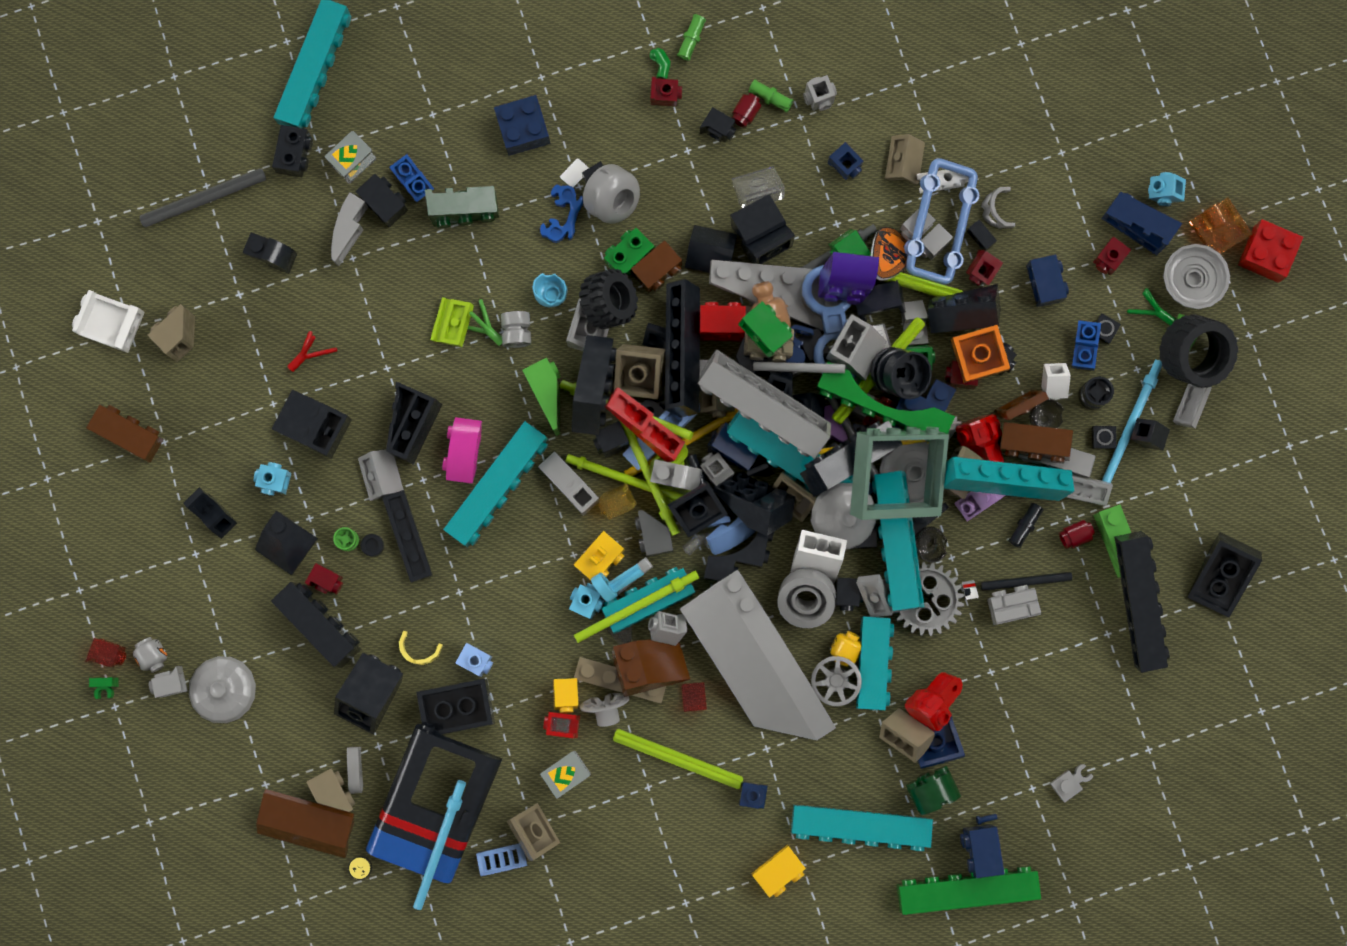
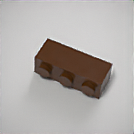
M99 405L86 428L151 463L164 439L158 436L159 431L150 426H147L146 429L138 426L139 420L129 415L127 418L120 416L121 411L111 405H108L107 408Z
M1004 422L1001 453H1005V456L1010 458H1018L1019 455L1028 456L1029 460L1041 461L1042 458L1051 459L1053 463L1064 464L1065 461H1070L1073 430Z

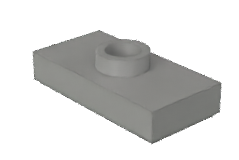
M1188 384L1173 422L1176 425L1196 429L1212 387L1200 388Z
M1072 474L1075 492L1068 495L1067 498L1107 506L1113 487L1112 483Z

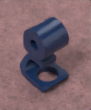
M793 325L791 329H794L793 355L785 363H804L805 354L801 349L804 342L798 340L795 337V333L811 338L814 336L811 328Z

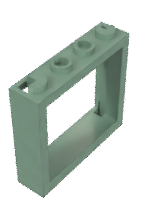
M907 427L906 431H901L899 428H887L886 431H881L877 428H867L866 432H857L850 515L861 520L941 516L949 434L940 432L938 427H926V430ZM929 440L924 502L867 505L873 441Z

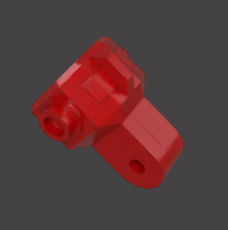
M995 414L980 416L956 427L957 439L961 446L967 447L982 457L983 460L1004 462L998 444L1002 432L1000 422Z
M941 672L928 688L916 690L905 703L907 712L932 731H940L950 721L952 714L949 707L962 691V680L946 672Z

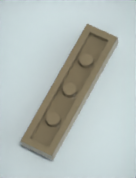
M582 657L579 658L574 678L622 692L616 667ZM666 686L632 696L662 703Z

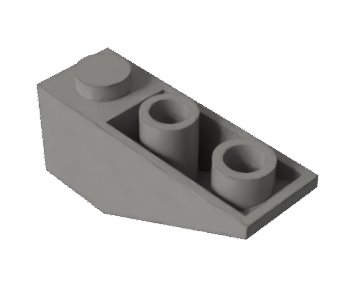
M555 451L538 466L583 516L600 502L596 494Z

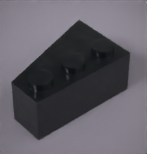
M998 284L952 295L938 296L929 300L928 316L931 333L987 328L994 325L999 327L1001 305Z

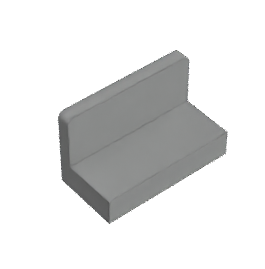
M386 450L372 451L358 458L370 501L378 500L386 495L404 490L395 458Z

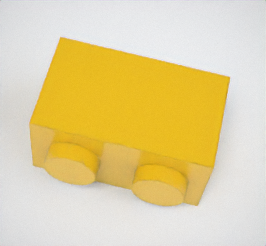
M786 845L751 874L770 898L772 895L778 897L786 890L785 885L791 880L795 883L803 877L804 873L802 871L806 868L790 847Z

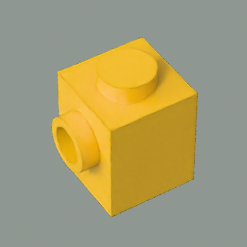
M577 678L554 679V710H560V713L563 714L573 713V709L578 708Z

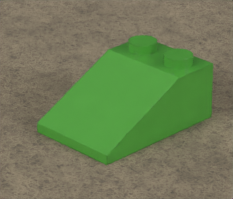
M545 358L522 371L552 430L558 436L560 435V384L558 379L561 376L554 361L549 363L548 359Z

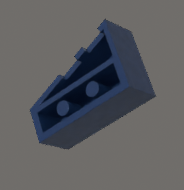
M1122 192L1116 196L1101 218L1156 256L1169 244L1182 225L1181 222L1136 200L1130 194Z

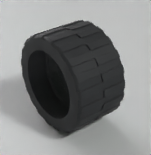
M1196 314L1185 315L1175 320L1166 329L1159 348L1162 366L1170 376L1200 388L1212 387L1225 380L1229 373L1232 372L1238 358V341L1232 329L1220 321ZM1206 332L1209 341L1207 355L1200 365L1191 369L1188 361L1190 347L1198 336Z

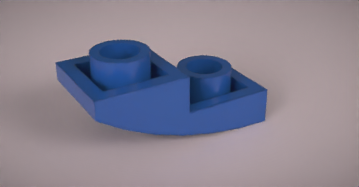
M407 154L389 167L416 203L426 196L425 189L434 190Z
M1078 321L1072 368L1095 370L1101 323Z

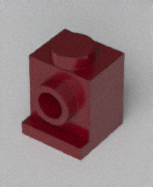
M652 77L651 105L677 107V99L682 100V86H678V80ZM663 89H671L668 93L663 91Z
M978 250L977 256L966 273L970 275L969 280L975 285H990L1003 262L987 251ZM981 265H982V266H983V272H982V273H979L978 270H979V268H980Z
M315 563L305 584L313 586L315 583V589L327 594L330 591L337 595L343 586V582H341L343 577Z

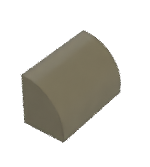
M898 708L882 722L879 738L916 763L931 745L935 732Z

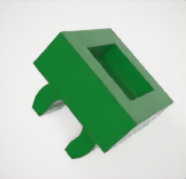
M89 678V687L96 688L94 691L95 699H101L102 690L107 691V698H113L114 691L111 687H119V678Z

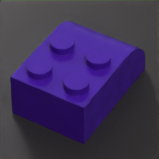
M833 252L820 271L818 297L824 298L828 302L845 300L848 304H860L874 288L879 257Z

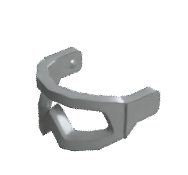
M999 187L993 190L982 202L981 207L984 209L982 216L990 226L998 229L1015 227V223H1007L1001 219L995 209L997 194L1010 192V187ZM990 211L997 223L990 218Z

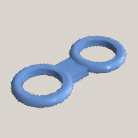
M824 265L810 271L802 284V296L806 305L813 312L821 315L824 335L818 339L814 347V362L825 364L823 358L825 345L829 341L837 339L846 323L845 311L851 306V304L843 300L837 306L825 307L814 299L812 283L820 276V271Z

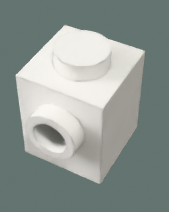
M1066 363L1044 364L1041 387L1047 393L1049 399L1068 398L1071 375Z

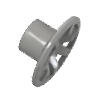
M840 656L828 657L818 663L811 678V685L817 697L823 703L831 706H843L853 701L858 695L862 684L858 667L849 659ZM829 661H836L835 668L830 670L823 665ZM840 661L849 664L852 669L845 671L840 668ZM821 669L826 678L816 682V674ZM854 672L857 676V686L848 682L849 676ZM816 686H827L829 688L825 698L818 692ZM845 688L855 689L853 695L845 699L843 690ZM833 692H838L842 701L833 702L828 699Z
M612 693L614 695L613 700H611V694H607L604 701H601L598 697H592L584 701L580 705V709L583 712L595 713L598 726H611L620 721L618 707L626 704L629 701V696L624 697L623 693Z

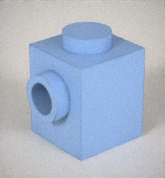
M468 643L465 644L455 662L482 677L483 673L487 675L493 665V662L490 661L492 659L491 655Z

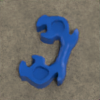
M557 184L551 191L552 197L559 195V200H555V205L565 207L566 204H570L567 222L563 226H560L559 221L553 218L549 219L550 224H552L549 228H546L544 223L541 224L540 232L542 237L548 238L553 243L562 241L567 233H569V240L574 236L578 212L584 203L583 196H580L579 200L576 201V193L572 186H559Z

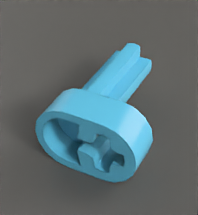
M636 564L611 581L600 572L591 578V582L603 599L609 602L618 596L617 592L644 575L640 566Z

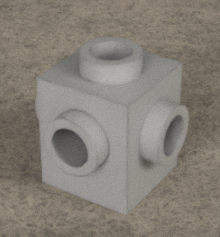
M828 75L813 78L807 82L803 95L806 104L811 105L813 111L817 109L823 111L832 106L837 91L834 83L830 82Z

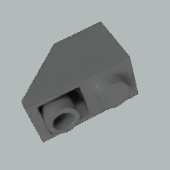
M643 510L638 511L639 517H635L637 531L642 530L643 539H639L641 553L646 552V556L650 557L673 552L669 528Z

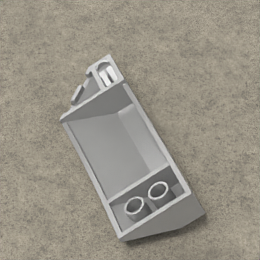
M738 570L680 608L754 727L812 740H818L836 728L796 660Z

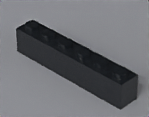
M686 279L666 284L665 410L680 418L699 414L700 288Z
M1142 531L1114 536L1134 666L1141 673L1167 668V659L1170 658L1167 646L1164 644L1166 630L1164 625L1161 624L1160 616H1163V609L1161 603H1158L1157 594H1160V588L1154 578V573L1157 569L1154 559L1151 558V550H1153L1152 539Z

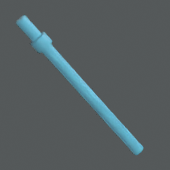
M1155 359L1149 374L1145 375L1142 382L1144 386L1102 481L1110 483L1133 433L1136 420L1140 417L1152 388H1155L1158 382L1157 377L1162 368L1160 360Z
M462 780L457 781L453 795L449 796L446 805L448 809L413 905L417 910H422L456 811L460 810L462 804L461 797L466 786V782Z

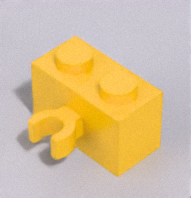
M603 531L577 560L574 566L589 580L600 572L607 578L610 574L607 570L612 564L617 566L625 557L622 554L625 550Z

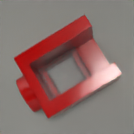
M549 712L548 716H545L543 725L546 735L577 738L580 715Z

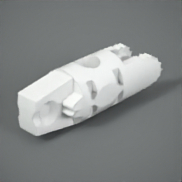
M940 170L937 172V176L940 179V187L936 191L964 187V183L968 182L969 177L949 170ZM928 172L916 174L917 180H921ZM920 187L919 191L923 193V189Z

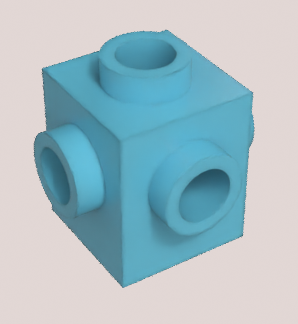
M1169 172L1160 173V176L1151 177L1148 188L1149 199L1157 202L1159 206H1170L1171 203L1184 201L1186 179Z
M268 462V466L261 464L254 474L255 486L260 488V493L274 496L276 492L286 495L291 472L281 469L282 465L272 462Z
M587 583L585 587L580 584L579 588L575 587L571 594L570 600H572V604L569 610L593 619L595 612H600L605 600L602 599L594 585ZM587 596H589L590 601L589 603L585 604L584 600Z

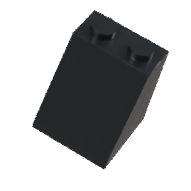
M362 653L335 697L334 715L374 735L402 683L403 673L394 665L388 666L375 655Z

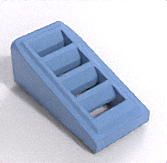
M519 843L476 853L480 876L527 866L525 853ZM517 849L518 863L514 861L512 850ZM507 851L510 862L509 865L505 864L503 852ZM494 854L499 856L500 867H496ZM485 856H489L491 869H487Z

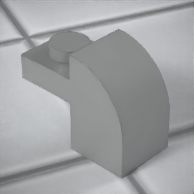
M655 460L650 482L693 490L700 484L702 469Z

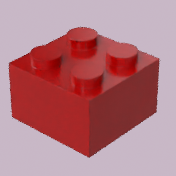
M1262 219L1254 225L1238 266L1279 283L1288 276L1303 236Z
M706 302L705 305H700V341H742L745 331L738 324L746 315V306H741V303L730 302L727 306H718L717 302Z

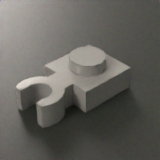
M1085 764L1078 765L1073 775L1067 770L1049 783L1062 802L1065 803L1083 790L1079 783L1082 781L1088 782L1093 778L1092 774H1088L1086 777L1081 775V770L1086 767Z

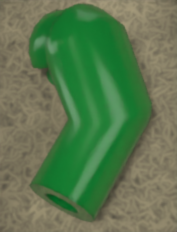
M652 49L649 54L650 59L656 61L659 65L656 78L667 79L671 61L663 49Z

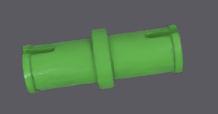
M697 14L693 15L688 31L684 32L683 35L684 41L677 54L679 58L690 61L696 43L698 44L701 39L699 36L706 22L704 17Z
M756 79L752 82L748 91L765 100L766 104H773L786 113L790 110L794 101L777 92L776 88H769Z

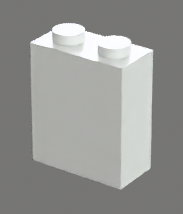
M802 530L794 553L791 572L801 568H812L823 572L835 583L844 559L847 540Z

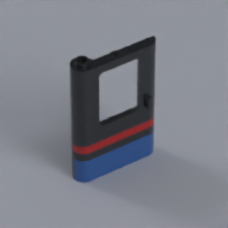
M422 722V724H417L414 728L367 844L366 851L379 859L422 875L425 874L445 815L414 804L411 799L432 748L439 747L475 762L474 770L462 796L460 810L456 811L433 879L437 881L451 883L503 758L440 735L435 730L434 725Z

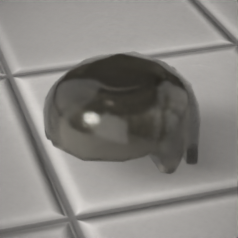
M1049 398L1031 408L1029 413L1030 425L1059 428L1063 423V406L1057 400Z
M932 526L923 527L915 535L917 556L929 563L939 562L946 556V544L948 541L940 529Z

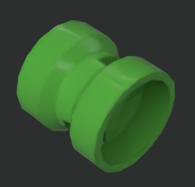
M342 527L335 532L333 541L337 548L350 552L358 547L359 536L352 529Z

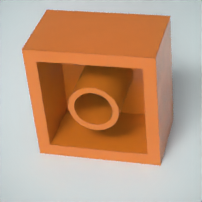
M998 325L952 338L951 342L964 383L1010 369Z

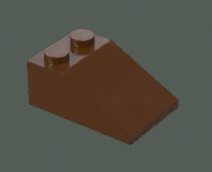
M648 639L613 646L612 657L624 697L690 680L680 642L675 646Z

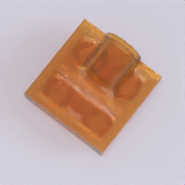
M1228 197L1189 221L1202 243L1219 252L1220 255L1253 234Z

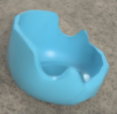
M542 273L534 280L532 286L536 301L545 307L559 306L567 297L568 289L565 281L557 277L556 274L544 275Z

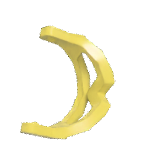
M403 631L399 641V648L406 660L416 665H425L439 657L443 644L440 643L437 646L436 652L430 657L421 660L411 658L407 654L404 645L408 632Z

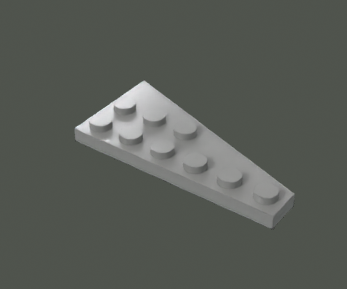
M719 260L710 261L709 284L756 303L758 301L752 293L753 286L769 281L773 285V297L782 298L786 305H788L787 310L790 319L811 326L813 329L819 328L820 331L824 332L821 315L813 312L806 305L802 296L803 281L806 275L813 269ZM820 276L817 277L812 283L814 299L825 307L839 305L842 300L828 302L824 298L818 297Z

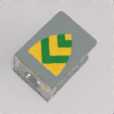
M351 131L324 156L329 165L348 184L354 181L376 160L371 148L354 131Z
M573 751L540 773L556 799H558L588 778L591 773L577 752Z

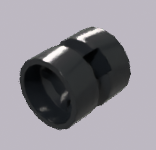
M1101 376L1093 377L1079 389V401L1086 409L1097 410L1110 402L1113 398L1114 388L1107 378Z

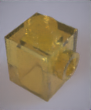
M627 483L602 494L599 499V508L603 515H607L609 520L633 510L636 505V501Z

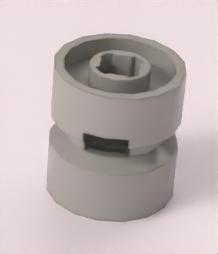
M525 311L502 313L501 327L505 329L502 333L503 347L520 348L530 346L531 332L527 330L530 327V313Z

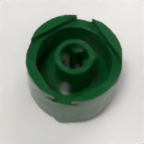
M947 765L935 770L934 774L930 775L929 772L918 776L917 780L906 784L914 805L921 815L941 809L942 805L946 803L951 804L961 797Z

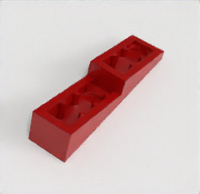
M616 388L605 408L665 462L675 461L685 441L655 420L652 412L620 388Z

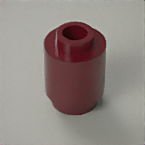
M751 93L742 95L732 112L733 116L731 118L735 120V124L746 128L747 125L752 123L761 108L760 99Z
M1081 520L1063 528V531L1059 532V538L1065 549L1070 547L1074 549L1092 541V535L1095 534V531L1090 522L1086 523L1085 520Z

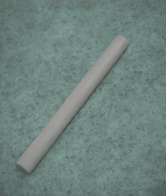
M754 362L753 370L845 373L846 365Z

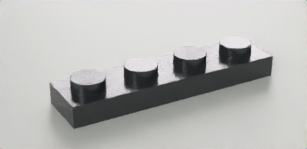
M402 490L382 497L410 582L414 583L433 576L405 491Z

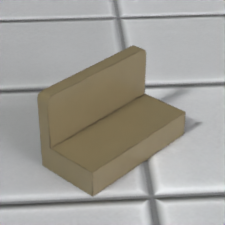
M910 134L892 136L885 179L889 181L906 180L914 185L918 184L919 180H917L916 174L921 172L925 143Z

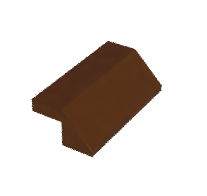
M265 789L256 823L257 834L346 858L348 840L354 826V814Z

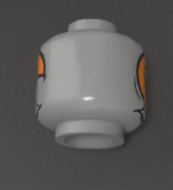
M149 637L135 645L136 649L133 651V656L142 671L151 670L154 673L164 667L163 662L166 661L168 656L159 640H152Z

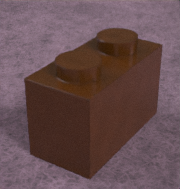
M664 240L631 268V274L648 293L652 290L656 292L665 284L664 280L669 276L674 277L681 271L682 259Z

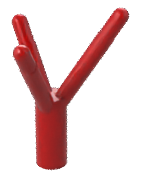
M309 331L301 352L287 367L294 372L306 359L337 352L338 349L335 347L307 354L316 339L314 335L312 336V331Z

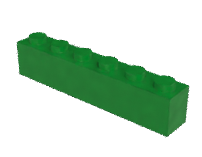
M1031 866L1017 867V871L1008 872V869L1004 868V875L975 878L973 873L969 877H962V874H950L948 879L939 880V876L925 877L924 882H916V879L902 880V884H897L899 908L902 915L1041 900L1038 871L1031 869Z

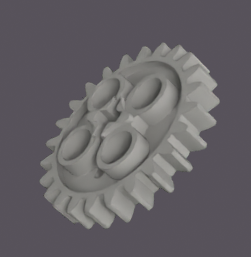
M922 562V569H919L922 590L927 596H933L931 602L940 612V616L934 613L927 602L924 603L925 608L893 611V613H900L897 621L905 620L903 628L909 625L912 626L911 633H914L916 629H920V636H923L924 631L928 630L929 635L932 636L935 629L941 634V627L943 626L949 630V621L954 624L957 623L953 616H961L962 613L957 610V607H964V603L959 602L958 599L964 598V594L958 593L962 585L955 586L954 584L958 577L952 579L949 577L951 570L943 573V565L937 570L935 569L934 562H932L930 568H927L925 562ZM926 578H933L936 581V586L933 589L924 587L923 582ZM941 596H946L950 600V604L946 608L939 607L937 599ZM922 609L929 610L931 618L927 621H922L918 617L919 611Z

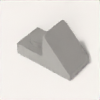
M923 300L904 302L906 312L901 313L903 332L916 317L925 322V327L908 346L928 345L926 326L928 315Z
M880 574L858 577L856 583L870 617L892 615L893 610L889 606L887 598L888 593H890L889 584H886V581H882Z

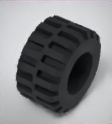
M609 269L589 275V277L584 279V283L581 284L580 288L582 291L579 292V297L581 298V301H579L580 306H582V312L587 316L588 322H592L594 327L608 329L629 323L631 318H634L636 315L635 311L638 308L636 304L638 302L637 291L626 273H622L619 269Z

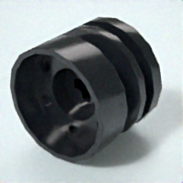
M888 347L880 351L874 358L870 370L871 380L875 388L882 393L910 400L918 398L926 392L932 377L931 365L923 354L896 347Z

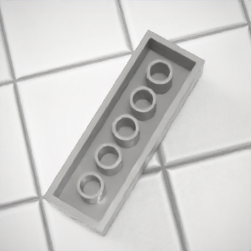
M717 349L701 371L698 384L701 385L700 388L710 395L713 393L720 398L724 405L728 407L733 406L740 410L739 413L749 420L751 418L754 419L763 430L774 432L785 444H793L802 455L806 457L810 455L815 459L830 438L831 423Z

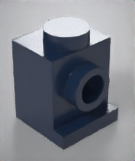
M846 142L829 156L828 164L832 165L845 180L849 177L854 179L862 172L860 167L864 161ZM843 163H849L850 168H846Z

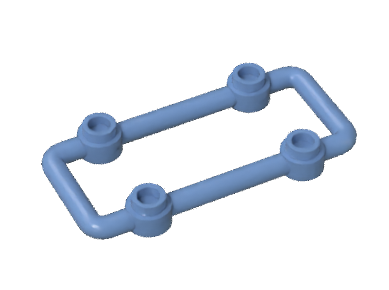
M937 158L931 162L928 174L921 178L920 186L923 189L920 208L912 239L908 240L904 246L905 253L908 255L906 270L909 274L946 285L953 280L955 270L962 266L963 256L960 250L971 205L979 199V192L976 189L978 176L972 168ZM939 167L969 177L967 187L963 188L959 193L960 201L963 204L952 249L945 254L943 259L944 265L947 267L945 276L915 267L916 257L924 252V244L921 241L932 192L940 187V179L937 176Z

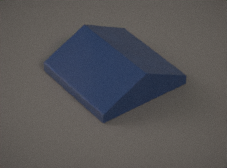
M952 716L948 724L944 725L940 731H933L935 732L933 741L924 755L918 760L920 769L965 757Z

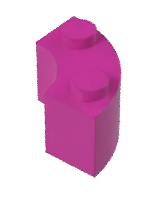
M455 417L453 426L448 427L447 439H450L448 457H444L442 470L446 471V480L473 484L477 470L482 421Z

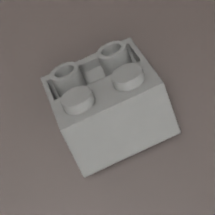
M851 314L825 359L834 364H845L846 369L850 373L865 381L870 373L874 358L883 350L887 341L872 325Z

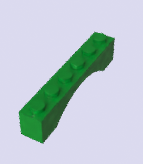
M847 369L845 373H823L816 390L820 391L819 395L827 399L837 398L841 400L840 404L851 409H853V406L862 409V414L872 418L875 415L883 418V423L889 421L892 427H895L897 424L904 427L903 431H906L907 427H916L921 430H926V427H938L940 432L948 434L955 416L935 407L918 411H905L884 406L867 395L855 382L850 371Z

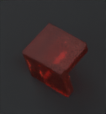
M704 682L683 684L684 712L707 710Z

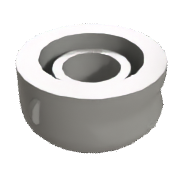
M615 164L604 165L597 169L588 179L583 192V203L587 212L599 218L602 222L615 224L628 218L636 209L640 198V187L637 179L630 172Z
M812 568L797 569L787 575L780 585L778 594L779 611L786 621L796 627H818L828 621L834 612L835 587L829 577L819 570ZM802 591H810L817 598L806 601L799 598L797 594Z

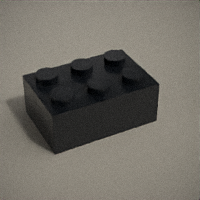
M487 679L416 692L421 721L434 725L435 730L440 735L495 724Z

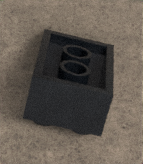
M1219 532L1187 598L1224 616L1230 617L1262 562V552Z

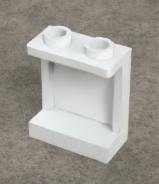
M88 290L87 295L85 294L81 300L79 314L73 319L72 331L82 337L128 353L145 312L133 305L129 306Z

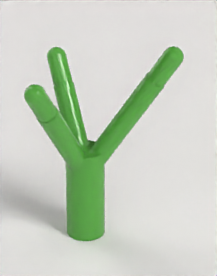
M480 299L479 305L485 323L473 311H470L469 315L482 328L468 325L467 330L484 333L500 346L502 344V336L491 327L483 300Z

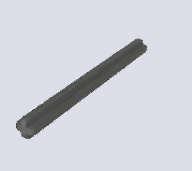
M259 168L142 214L139 216L140 222L144 227L151 226L265 181V173Z

